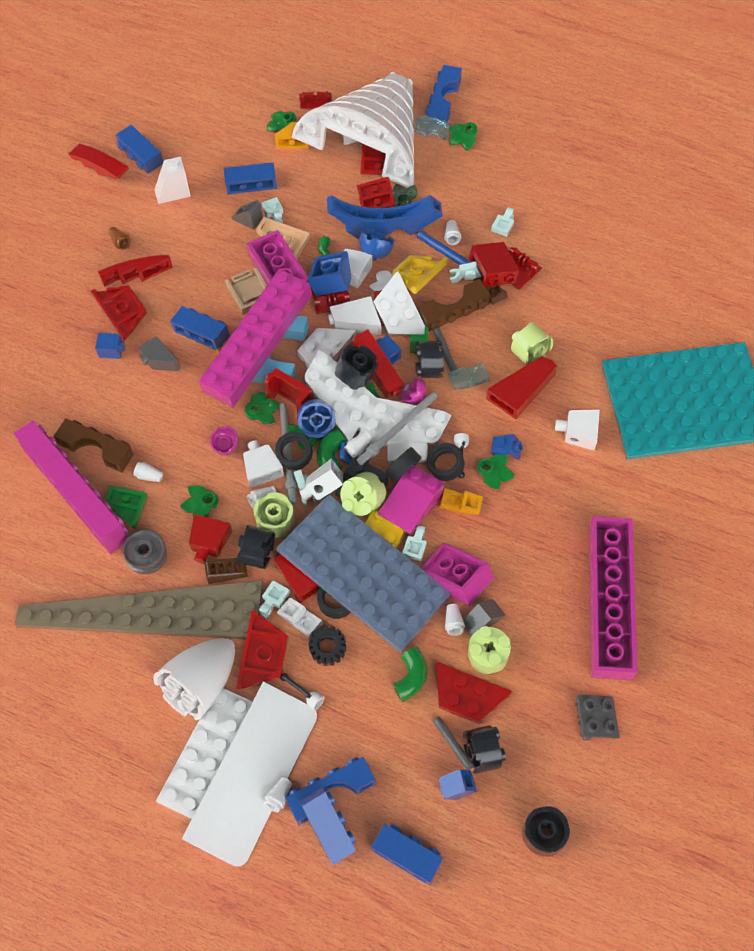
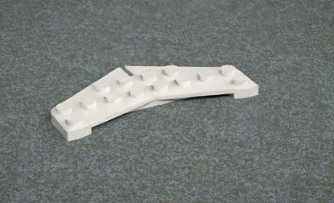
M318 350L305 373L306 385L312 388L316 399L323 400L331 406L335 413V425L347 442L354 438L357 431H360L359 435L367 431L373 438L369 445L375 444L416 407V405L376 398L365 387L357 390L351 389L335 376L334 372L337 363L320 350ZM425 408L384 446L406 442L435 445L445 430L451 414L441 410Z

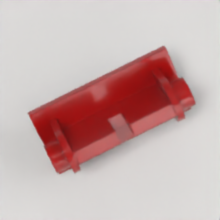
M328 91L317 92V95H314V92H302L299 94L300 109L318 108L332 102V93H328Z

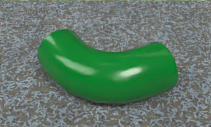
M338 429L333 430L321 440L316 451L319 467L332 458L340 470H342L341 464L335 458V453L341 448V443L346 442Z
M419 647L410 648L401 655V659L407 668V674L404 678L392 684L402 703L417 694L427 679L428 667Z

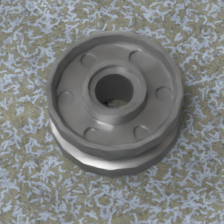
M151 530L134 532L126 539L123 545L122 552L125 561L134 572L139 574H151L158 571L167 559V550L162 538ZM149 550L146 554H142L143 551Z

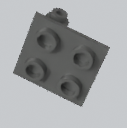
M577 694L575 705L578 711L577 718H580L578 724H581L580 736L583 740H591V737L619 739L613 697Z

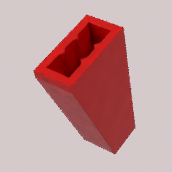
M367 329L353 337L350 345H355L354 347L365 346L376 355L378 367L371 379L383 395L387 398L391 395L395 397L401 393L404 382L370 331Z
M541 356L491 386L487 390L486 400L514 419H517L555 376L557 365L551 359Z

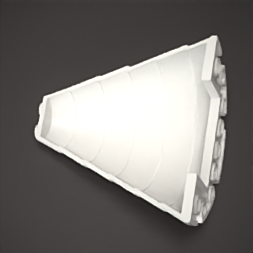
M391 72L388 76L308 111L296 124L292 137L322 150L325 146L326 131L329 128L386 153L382 177L389 176L391 181L412 190L414 187L413 82L409 78Z

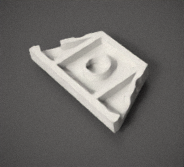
M396 272L373 301L374 306L389 335L424 334L425 325L399 272Z
M316 328L297 350L298 357L305 362L307 368H309L318 350L326 353L335 361L350 344L353 337L356 336V331Z

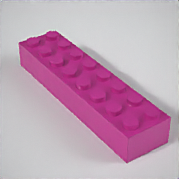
M278 269L199 380L202 392L234 408L312 296L309 283Z
M32 420L13 434L24 452L107 552L111 554L124 545L128 538L126 535L128 531L123 525V521L118 515H114L112 508L106 501L103 502L98 491L95 488L92 489L87 478L84 475L81 476L76 465L73 462L70 463L65 452L62 449L59 450L54 439L48 437L41 424L37 426Z
M592 516L589 525L591 678L633 680L637 674L633 519Z

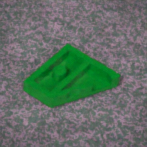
M110 486L104 502L106 501L113 512L133 529H137L148 495L144 492Z

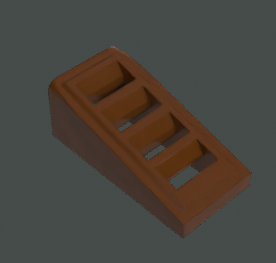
M237 558L204 561L206 578L209 584L248 577L247 567L244 564L237 563ZM236 564H240L241 572H237ZM232 565L233 572L229 573L228 566ZM220 567H224V573H221ZM216 568V574H213L212 569Z

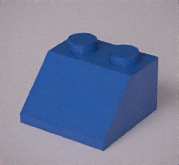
M347 251L315 257L308 282L316 296L348 290L351 282V271Z

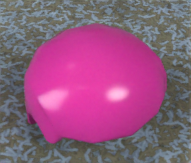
M413 378L414 383H407L405 385L401 401L406 404L418 405L424 400L427 387L423 379Z
M230 426L217 428L210 438L213 451L219 455L233 453L239 443L236 430Z

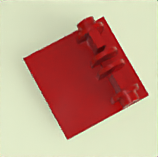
M511 247L509 252L519 269L516 282L512 285L520 290L542 267L538 265V262H534L529 256H526L525 253H521L518 248Z
M311 288L316 314L330 312L331 306L350 302L347 290L316 296Z

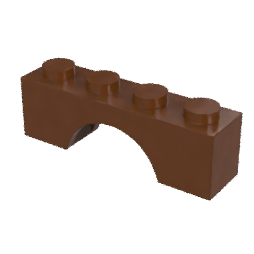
M478 279L464 285L463 297L458 302L444 305L431 300L417 306V311L425 327H428L429 332L447 323H452L460 317L468 316L478 309L485 308L489 305L490 293L481 280Z
M65 418L54 435L59 446L73 452L84 446H97L103 451L102 459L105 465L121 473L134 455L131 446L127 442L117 441L109 434L103 435L92 427L87 428L76 420L71 421Z

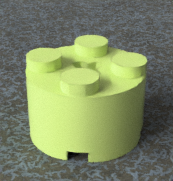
M534 322L529 323L521 331H516L512 336L511 351L526 365L541 356L546 358V351H551L553 347V339Z
M363 472L348 479L341 488L342 507L354 515L363 516L369 514L384 502L386 497L384 484L380 482L379 477L370 472Z
M281 493L266 494L267 496L258 499L254 506V517L257 527L274 531L275 538L286 537L295 523L293 506L288 498Z
M481 627L472 635L469 641L468 658L472 667L482 674L501 671L509 659L511 650L510 639L497 628Z

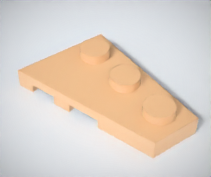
M263 217L256 229L257 234L262 237L278 230L296 259H298L310 239V233Z

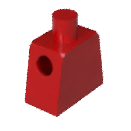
M194 515L189 545L191 550L196 552L194 557L196 562L204 564L208 555L214 557L220 555L232 534L230 523Z

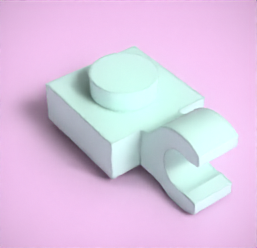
M277 197L261 203L267 218L273 217L274 221L283 223L281 217L284 212Z
M508 207L503 216L498 214L491 227V231L507 237L514 225V220H512L514 209Z
M477 262L459 265V269H451L450 273L454 277L449 279L451 283L455 284L462 278L465 281L482 277V272Z
M301 470L295 471L294 477L300 491L306 487L307 475H303ZM312 496L313 501L316 502L317 499L314 496ZM302 497V503L307 505L306 500Z
M418 525L414 537L408 536L402 552L407 558L417 561L422 560L427 541L423 540L425 534L424 526Z
M272 581L262 595V599L265 602L259 609L260 615L267 619L274 606L280 609L289 596L290 590Z

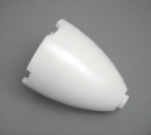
M228 638L212 639L192 646L172 658L153 677L155 685H160L164 693L162 697L183 716L190 714L194 716L195 720H199L213 705L227 682L234 662L235 645Z

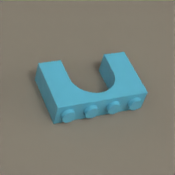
M298 315L282 338L305 341L309 329L308 317ZM268 358L253 379V382L265 384L266 376L268 373H272L275 368L295 379V364Z

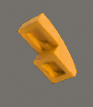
M444 488L439 508L457 513L479 515L483 496L467 491L462 494Z

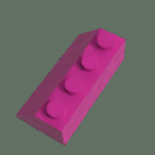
M278 230L247 243L249 257L267 285L278 269L309 283L308 276Z

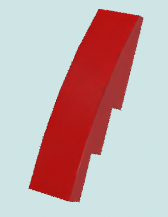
M80 143L69 153L71 159L82 161L85 167L95 169L99 175L119 179L129 169L127 165L110 155Z
M157 255L118 263L98 271V274L105 287L118 280L125 284L138 277L143 282L173 268L169 255Z

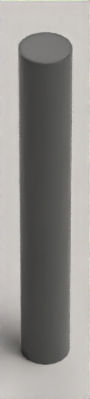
M436 328L433 332L437 341H442L443 346H440L443 351L452 375H457L459 371L440 328Z
M436 717L433 722L466 770L472 769L474 764L442 719Z

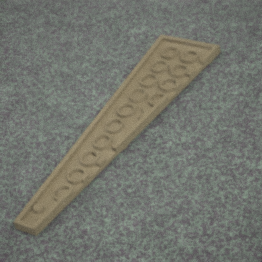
M261 580L20 605L17 611L15 626L20 628L246 640L251 610L260 614L263 582Z

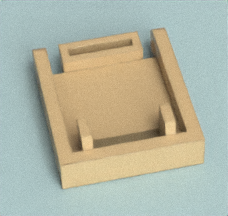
M257 267L253 268L255 276H253L249 269L231 277L233 285H231L228 279L224 280L242 314L247 313L256 302L255 299H258L267 286Z

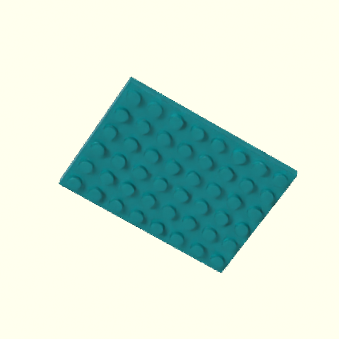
M745 342L602 360L601 365L627 460L754 443V367Z

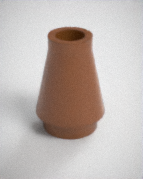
M111 227L108 230V234L116 248L123 250L129 247L130 238L127 234L116 227Z

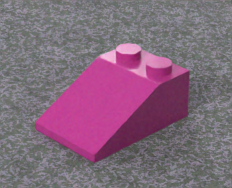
M413 465L402 475L379 510L378 515L411 534L439 501L445 483Z
M443 543L421 567L423 571L450 592L451 597L468 606L475 601L494 579L487 562L446 543Z

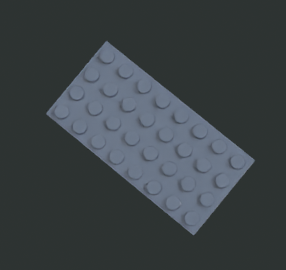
M329 494L288 535L276 550L399 653H402L451 594L352 512L345 510L342 504Z

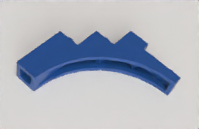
M333 195L327 198L328 213L346 224V231L357 239L360 238L362 230L364 232L366 230H374L383 233L385 237L400 228L402 231L412 235L443 217L441 202L431 195L419 201L392 208H366L344 202Z

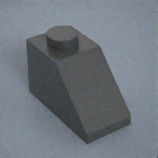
M157 336L139 347L141 353L139 358L144 365L148 364L151 369L180 370L177 359Z

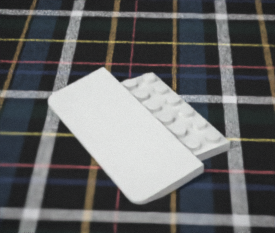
M265 682L262 683L253 702L223 688L213 705L198 721L156 800L157 803L191 819L182 840L235 867L244 865L248 861L272 812L264 804L265 796L282 777L288 779L317 720L316 711L309 707L308 704Z

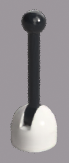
M458 433L454 435V444L463 455V448H466L469 443V435ZM462 471V473L458 477L461 479L464 478L465 473Z
M287 673L281 675L282 681H287L307 696V704L313 710H317L322 705L325 699L322 694L317 691L308 693L292 681Z

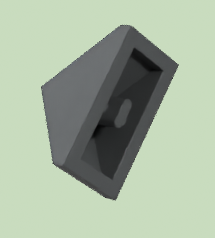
M257 200L241 206L232 216V219L254 230L263 219L260 202Z
M494 600L478 603L463 619L465 629L472 636L483 626L491 627L505 617L506 614Z

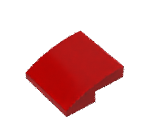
M362 143L360 174L382 175L386 153Z
M389 176L356 185L361 207L390 208L396 206Z

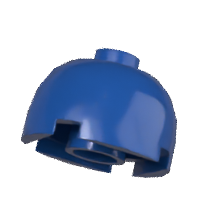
M362 230L359 245L362 252L372 255V260L376 261L377 258H384L389 255L395 240L390 236L386 239L384 234L371 230L364 232Z
M308 400L298 411L297 420L299 428L308 437H324L335 426V413L331 406L323 400Z

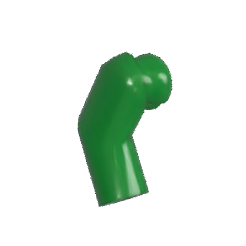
M323 236L319 239L317 251L321 256L331 254L327 250V246L331 243L329 237Z

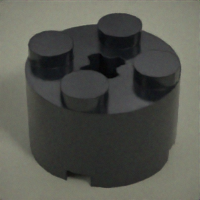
M425 341L415 344V355L419 358V363H415V370L420 379L443 378L441 372H444L443 351H440L439 347L443 346L442 341Z
M349 345L343 350L334 374L351 389L357 390L368 385L378 367L377 357L373 351L365 346L354 347L355 345Z
M247 525L245 535H240L238 546L241 549L237 555L236 562L266 569L271 559L268 556L270 551L274 549V531Z
M488 725L463 732V738H467V744H463L464 752L474 764L475 770L472 772L473 774L501 768L502 761H506V754L504 749L500 748L498 741L500 734L497 727Z
M552 806L534 809L528 815L523 826L522 834L526 846L539 856L550 857L557 854L567 843L570 836V828L566 816L559 809ZM546 827L549 828V834L544 835L542 833Z

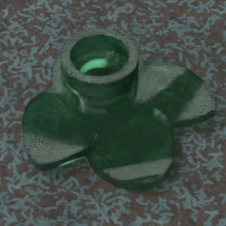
M398 184L395 185L393 195L396 207L412 203V200L417 196L415 185L407 189Z

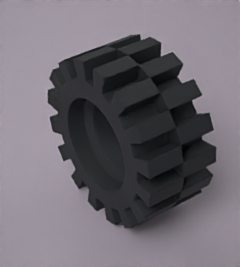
M327 625L324 626L325 629L319 627L317 632L314 631L312 633L313 636L309 638V650L314 661L317 660L318 664L323 663L324 666H327V663H331L332 666L334 662L337 661L339 663L341 661L340 658L345 656L346 641L339 629L335 630L334 626L328 628ZM325 639H331L336 644L334 650L329 653L323 652L320 649V643Z

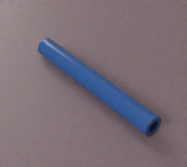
M421 230L418 233V239L457 264L471 263Z

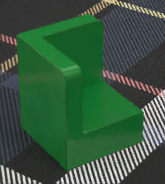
M425 327L424 334H410V353H415V344L428 341V327Z

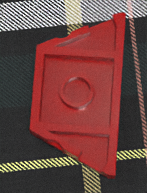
M129 285L118 288L109 287L106 291L97 292L96 289L90 290L92 296L118 334L125 341L147 314L143 304Z
M251 610L236 685L237 690L278 679L282 675L289 636L254 610Z
M440 662L435 664L439 708L479 724L490 712H493L500 703L511 695L512 691Z

